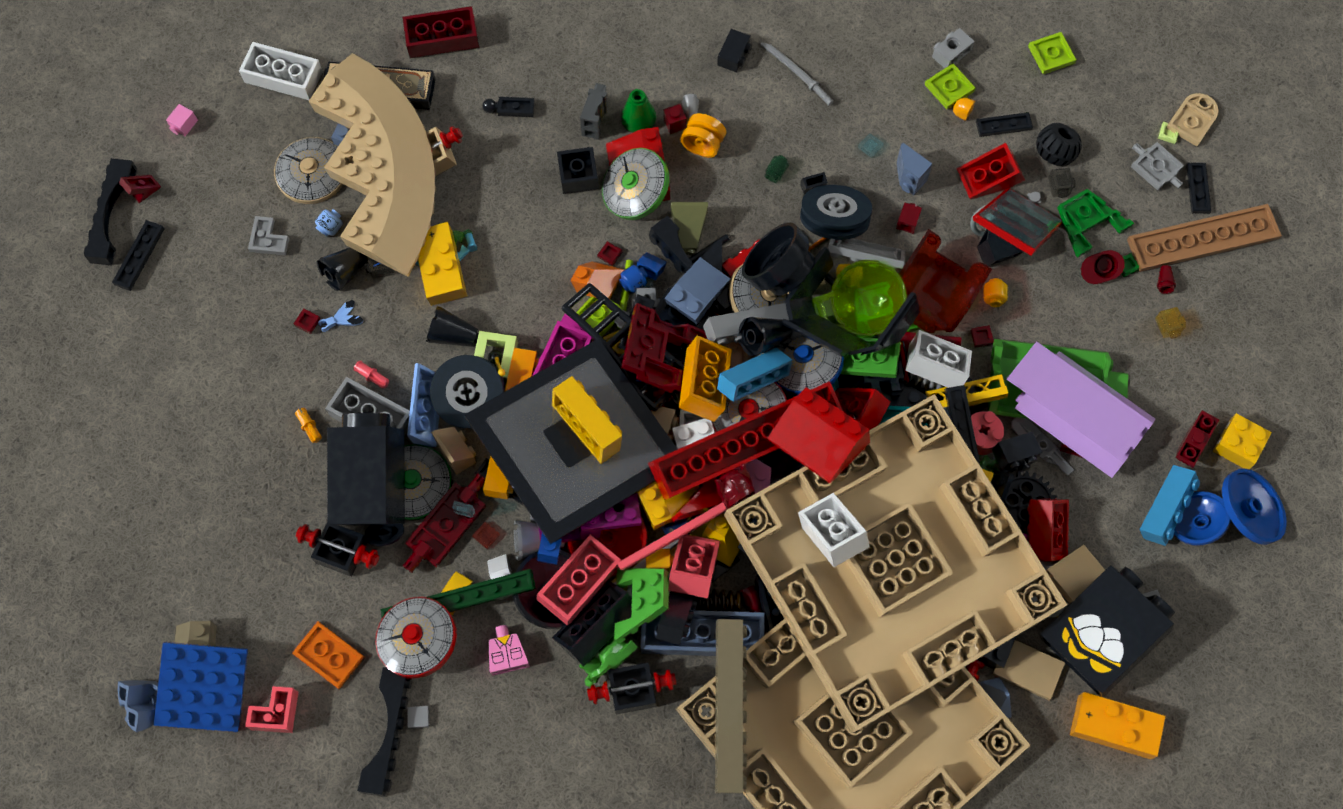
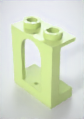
M479 331L474 356L484 358L486 345L504 348L501 367L505 370V375L502 377L506 384L514 348L518 347L517 336Z

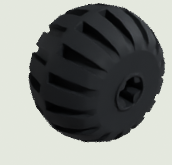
M1062 123L1047 125L1040 131L1036 140L1038 154L1045 161L1055 166H1066L1078 158L1082 147L1079 134L1070 126Z

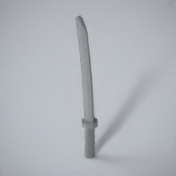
M761 43L763 48L801 78L809 86L810 91L814 90L828 106L832 105L834 101L820 88L817 80L810 78L801 68L772 45Z

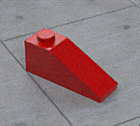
M716 478L704 482L675 513L671 520L674 522L699 515L721 504L722 500L716 489Z

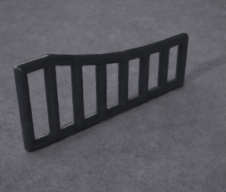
M588 283L561 307L562 311L594 340L599 339L642 400L652 411H657L678 391L675 389L672 393L665 391L654 402L646 395L654 386L646 383L640 388L635 380L637 374L621 368L625 351L618 356L612 347L629 332L632 318L594 285ZM590 292L598 300L581 315H578L572 307ZM602 305H605L612 312L597 326L591 327L586 320ZM619 317L626 325L606 342L599 333ZM666 348L664 357L669 360L667 364L673 367L676 366L684 371L685 364Z

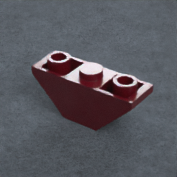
M1202 410L1186 433L1175 458L1193 468L1216 428L1219 419Z

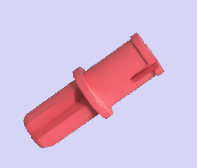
M361 360L355 364L354 371L364 376L368 382L372 381L381 388L388 386L389 379L378 373L376 368L369 367Z

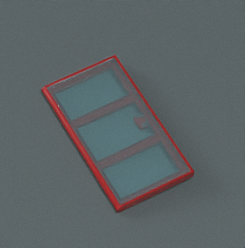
M1010 188L1005 189L973 216L974 222L1030 256L1063 223L1062 219Z

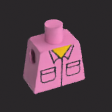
M507 625L496 627L497 638L489 640V670L491 675L495 676L530 667L518 635H509Z

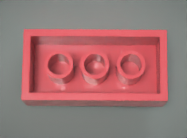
M590 534L539 591L537 601L568 626L619 568L617 563L621 559Z

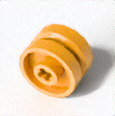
M701 113L693 114L687 123V128L682 133L681 143L688 151L706 158L715 157L720 149V143L723 142L726 136V128L719 120L712 116Z

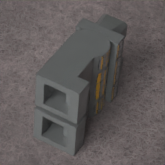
M596 83L594 89L589 88L588 97L580 116L582 136L597 140L600 138V122L603 121L604 114H607L608 111L606 85Z

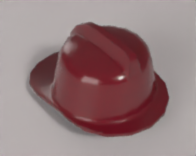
M1113 250L1093 254L1083 261L1081 275L1087 283L1093 285L1115 279L1123 272L1125 267L1124 259L1121 254Z

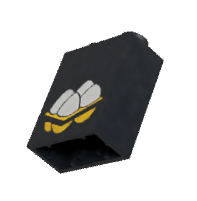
M1110 565L1040 633L1042 641L1096 694L1103 698L1173 630L1174 623L1170 620L1175 614L1174 610L1157 595L1149 601L1138 590L1143 585L1142 580L1128 567H1124L1118 572Z

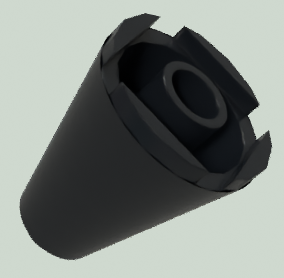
M349 247L321 257L316 263L321 276L326 275L329 279L326 283L332 289L339 291L369 261L370 257Z
M436 307V314L432 318L426 342L469 347L477 344L479 333H477L478 329L444 308Z
M748 317L740 323L738 331L742 335L740 344L743 350L748 355L757 356L791 338L793 330L783 325V319Z

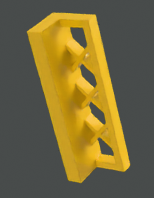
M1002 374L964 383L965 388H967L966 394L969 406L1008 397L1007 386L1004 384ZM999 380L1001 387L987 388L990 382ZM975 385L983 389L977 393L970 394L968 392ZM947 387L925 392L927 398L934 394L943 396L944 400L939 402L943 408L947 407L944 389Z

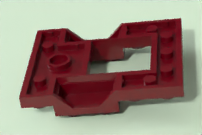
M637 303L633 309L621 368L637 374V380L670 393L674 389L681 392L684 371L663 363L667 342L679 347L683 343L690 345L697 335L707 339L704 330L690 324L672 325L662 321L656 310Z

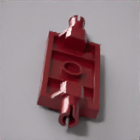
M477 474L467 487H461L456 482L451 486L405 542L413 551V554L402 565L406 570L413 573L422 560H427L436 568L486 508V505L477 498L478 491L485 483L484 477Z

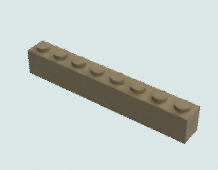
M718 619L716 621L715 793L741 794L743 789L747 787V777L743 776V767L747 765V755L743 754V745L747 743V733L743 732V723L747 722V712L743 710V702L747 700V690L743 689V680L747 679V669L743 667V659L747 657V647L743 646V638L747 636V626L743 625V620Z

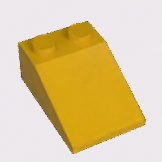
M656 481L637 492L638 499L653 530L672 522L671 518L694 494L699 485L664 500Z

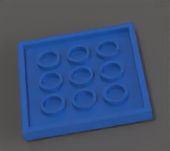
M163 642L154 726L238 732L240 728L248 649Z

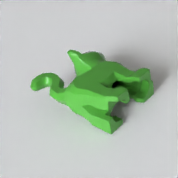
M613 636L584 667L581 664L579 665L580 669H584L588 674L584 680L585 685L591 687L593 683L598 682L600 676L606 671L616 669L638 648L633 641H630L628 644L624 641L618 643L614 640Z

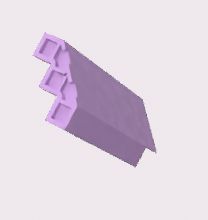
M1037 341L1007 378L1009 382L1023 391L1016 399V402H1018L1015 407L1016 410L1111 478L1120 469L1155 421L1154 417L1060 351L1055 355Z

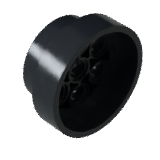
M791 222L775 227L764 235L751 249L743 263L742 276L759 291L770 290L777 296L790 292L806 278L814 264V255L808 250L809 238Z

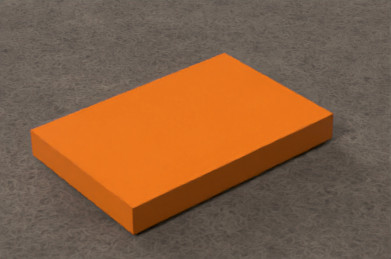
M317 621L292 652L293 655L338 689L343 686L365 658L364 655L319 621Z

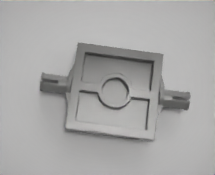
M1158 142L1147 149H1144L1138 143L1132 147L1139 154V157L1132 163L1131 168L1156 190H1159L1169 182L1175 185L1177 189L1184 184L1176 177L1184 165Z

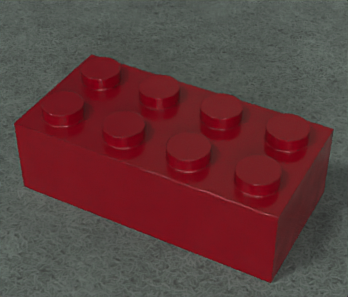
M472 6L402 17L406 47L410 58L479 48Z

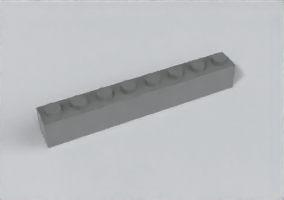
M844 292L813 298L816 314L832 323L836 322L838 324L846 321V318L852 312ZM786 303L709 317L703 325L707 339L722 346L731 342L740 343L742 335L739 334V326L743 319L748 317L786 319L789 321Z

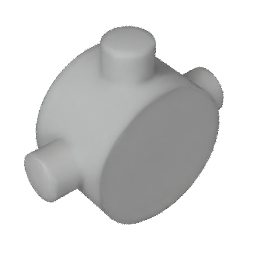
M1040 192L1027 194L1030 205H1032V202L1035 204L1042 202L1040 200Z

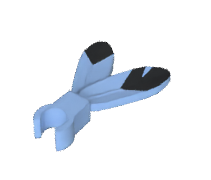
M350 300L343 304L334 317L319 320L318 324L320 326L324 323L327 324L326 327L321 328L322 332L328 331L336 324L356 326L363 323L361 317L348 315L354 308V301Z

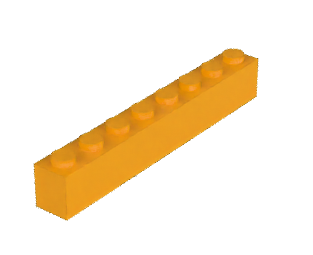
M514 348L505 391L532 377L540 359L537 357V351ZM490 456L483 488L484 494L488 497L508 500L509 493H513V488Z

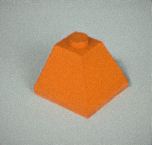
M589 262L579 265L570 281L576 292H579L585 285L591 283L606 297L611 299L620 282L621 272L624 269ZM590 292L586 295V296H590V297L596 298V297H595L594 295H592Z

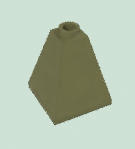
M671 202V216L673 222L680 228L678 238L686 255H693L698 249L708 214V202Z

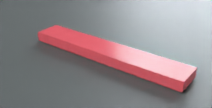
M722 502L618 562L617 565L620 570H626L723 514L727 510L726 506Z

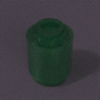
M782 155L773 156L765 170V178L773 183L781 180L789 167L787 158Z

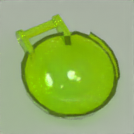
M861 260L846 266L837 275L832 286V292L812 299V302L816 304L819 316L829 321L823 302L831 299L832 311L839 322L837 326L856 335L873 336L884 332L905 302L907 294L905 284L894 268L877 260Z

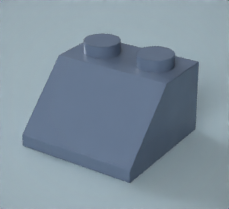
M902 143L896 162L899 184L906 193L915 195L927 182L932 163Z

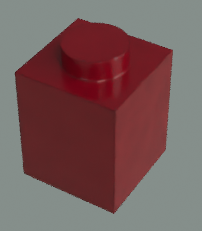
M680 104L663 109L664 122L670 134L687 128V118Z
M905 202L896 229L914 234L922 207H918L914 203Z

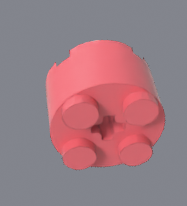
M991 411L977 412L971 415L978 455H987L992 453V449L998 442H1001L1004 436V426L995 413Z

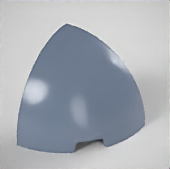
M118 681L119 705L125 707L126 717L124 719L135 732L143 731L154 725L158 691L157 681Z

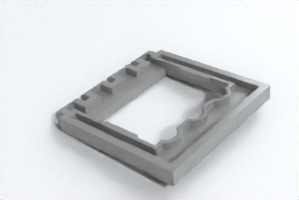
M831 239L828 247L833 257L842 258V256L850 257L849 260L855 262L865 260L869 261L868 264L873 266L883 264L887 265V268L898 271V268L903 269L905 251L898 248L886 247L885 245L869 243L858 239Z

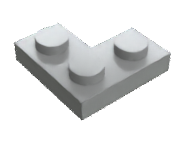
M255 216L248 250L253 253L286 255L289 237L272 234L275 223L274 218Z

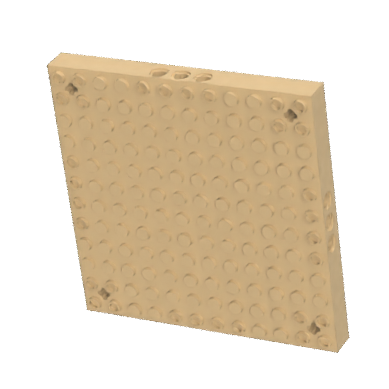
M935 394L871 429L870 443L831 484L805 466L727 509L724 514L851 733L868 725L1067 606ZM922 423H928V427L922 426ZM832 493L837 496L866 530L870 546L836 567L832 566L802 529L798 512ZM750 517H751L752 519H755V518H756V519H757V522H756L755 524H754V523H751V524H750V523H749ZM1036 596L1038 601L1033 603L1031 598ZM857 698L859 700H864V708L862 706L858 707L856 705V702L858 701Z
M785 619L747 649V657L743 659V667L747 669V679L743 680V689L747 690V700L743 702V710L747 712V722L743 723V732L747 733V743L743 745V754L747 755V765L743 767V776L747 777V787L743 789V794L755 809H960L1031 746L965 667L856 732L851 733ZM716 676L676 708V711L714 758ZM857 698L858 701L856 702V705L858 707L862 706L864 708V700H859ZM704 706L705 709L707 707L710 708V717L706 715L703 717L701 715L703 711L701 707ZM997 739L1000 740L999 747H995L994 745L996 743L995 740Z

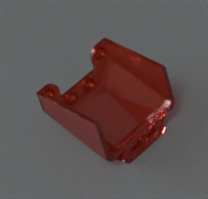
M930 229L927 230L888 293L890 297H893L896 313L911 292L917 295L920 313L913 324L925 332L935 333V331L943 330L946 333L953 332L972 306L992 268L984 263L976 262L969 270H966L937 251L941 245V238Z

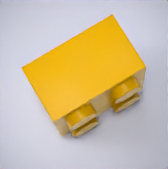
M1236 413L1228 421L1213 452L1244 469H1250L1256 464L1272 432Z

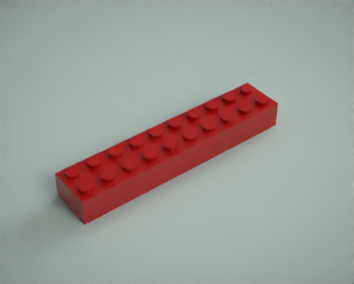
M830 381L811 389L814 393L843 411ZM796 397L649 462L648 465L664 500L778 449L776 445L768 440V436Z

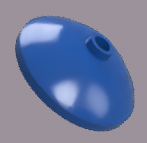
M1194 492L1189 507H1186L1183 512L1182 521L1174 529V536L1190 545H1206L1221 538L1228 530L1231 522L1223 499L1210 492Z

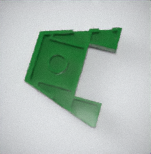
M1088 189L1066 200L1057 207L1077 258L1093 248L1082 233L1105 220H1108L1119 234L1134 224L1130 219L1126 220L1123 218L1118 210H1112L1105 205L1106 202Z

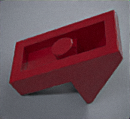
M152 175L121 177L119 181L129 195H133L139 203L161 188Z

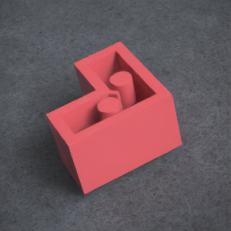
M272 686L269 707L249 706L245 727L254 731L293 733L299 692L294 688Z

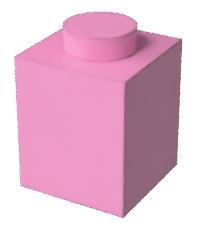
M178 104L166 121L170 126L169 129L174 134L178 135L180 133L186 136L198 119L193 111Z

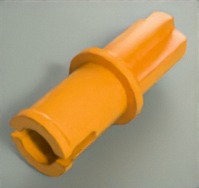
M301 408L302 413L298 409L295 412V416L302 425L301 429L307 433L312 443H318L322 436L315 426V420L311 419L306 408Z

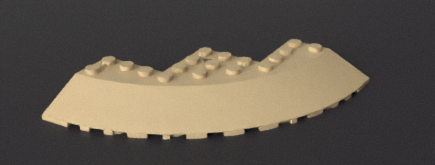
M352 53L327 73L309 100L316 113L350 129L325 165L326 172L330 178L366 195L340 237L346 246L408 277L419 258L421 248L425 244V238L431 225V216L434 213L436 174L432 148L426 130L415 108L402 90L374 65Z

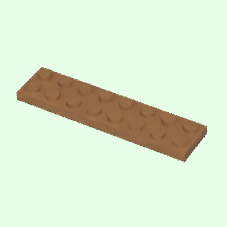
M1265 204L1128 237L1127 241L1139 265V272L1164 265L1278 240L1282 235L1269 205Z

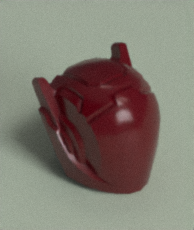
M745 464L740 465V470L728 471L715 480L717 493L728 509L755 494V489Z

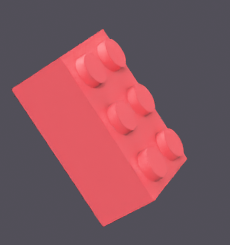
M688 534L679 538L670 571L669 591L708 598L720 541Z

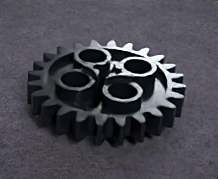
M1018 471L1016 477L1014 476L1004 501L1005 507L1019 529L1022 530V533L1027 532L1029 520L1023 519L1021 512L1027 513L1030 519L1028 513L1030 499L1057 498V495H1051L1054 488L1048 489L1047 487L1050 482L1043 483V476L1036 479L1035 472L1032 476H1029L1028 471H1026L1022 476L1020 471ZM1021 486H1027L1030 493H1025ZM1007 498L1014 499L1016 505H1010L1007 502ZM1027 500L1029 503L1024 505L1022 502Z

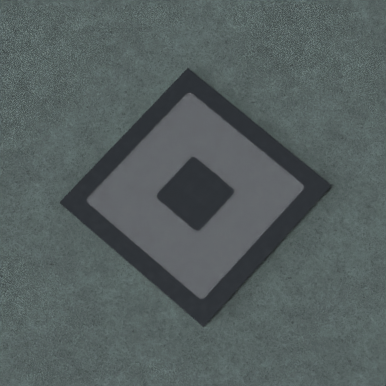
M599 339L464 414V417L550 545L654 483L656 480L648 463L678 450ZM571 376L583 384L585 392L595 398L597 406L601 410H605L612 424H616L622 431L620 451L603 464L599 463L552 406L553 388Z

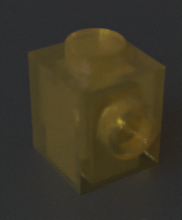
M1178 307L1160 311L1155 318L1163 338H1177L1186 328V320L1184 316H1181Z

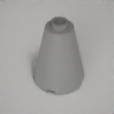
M515 520L514 525H518L517 530H514L515 552L519 551V556H516V559L523 560L539 550V530L536 523ZM562 542L561 548L564 547V544L568 542Z

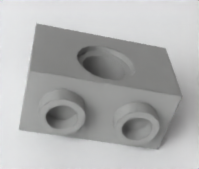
M959 28L955 32H950L944 41H939L934 46L932 58L943 68H946L952 63L956 64L971 52L975 41Z

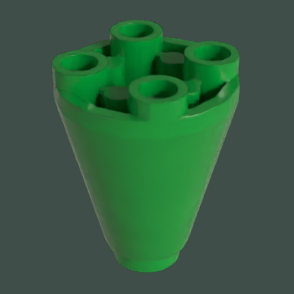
M635 89L630 93L621 113L622 125L630 132L653 128L656 123V111L647 95L640 89Z

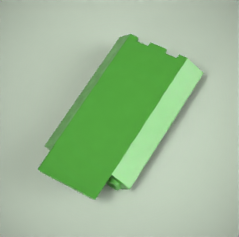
M994 339L990 363H992L990 377L1002 374L1004 384L1007 386L1008 397L988 402V411L995 413V415L1029 419L1015 409L1018 404L1016 399L1023 391L1009 382L1007 378L1032 348L1033 343ZM1043 345L1055 355L1060 351L1127 398L1128 373L1112 372L1113 360H1111L1108 352ZM999 380L990 382V389L1001 387Z

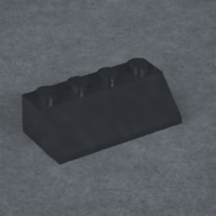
M608 580L568 626L565 624L552 637L553 640L584 667L614 636L615 623L632 617L631 595Z

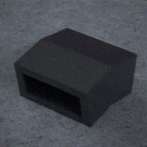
M825 172L802 178L800 186L803 194H806L815 187L826 185L828 182Z

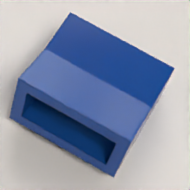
M646 252L638 260L636 266L638 268L643 267L648 277L656 280L663 273L667 262Z

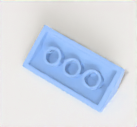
M416 363L407 436L414 444L436 447L437 444L431 432L438 430L439 415L432 405L430 396L431 382L436 372Z

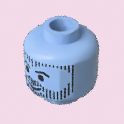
M325 209L315 220L317 225L315 228L326 237L328 235L334 236L343 225L340 219L341 215L334 209L331 212Z

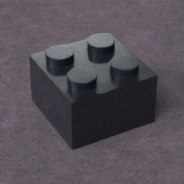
M593 147L557 152L563 194L599 189Z

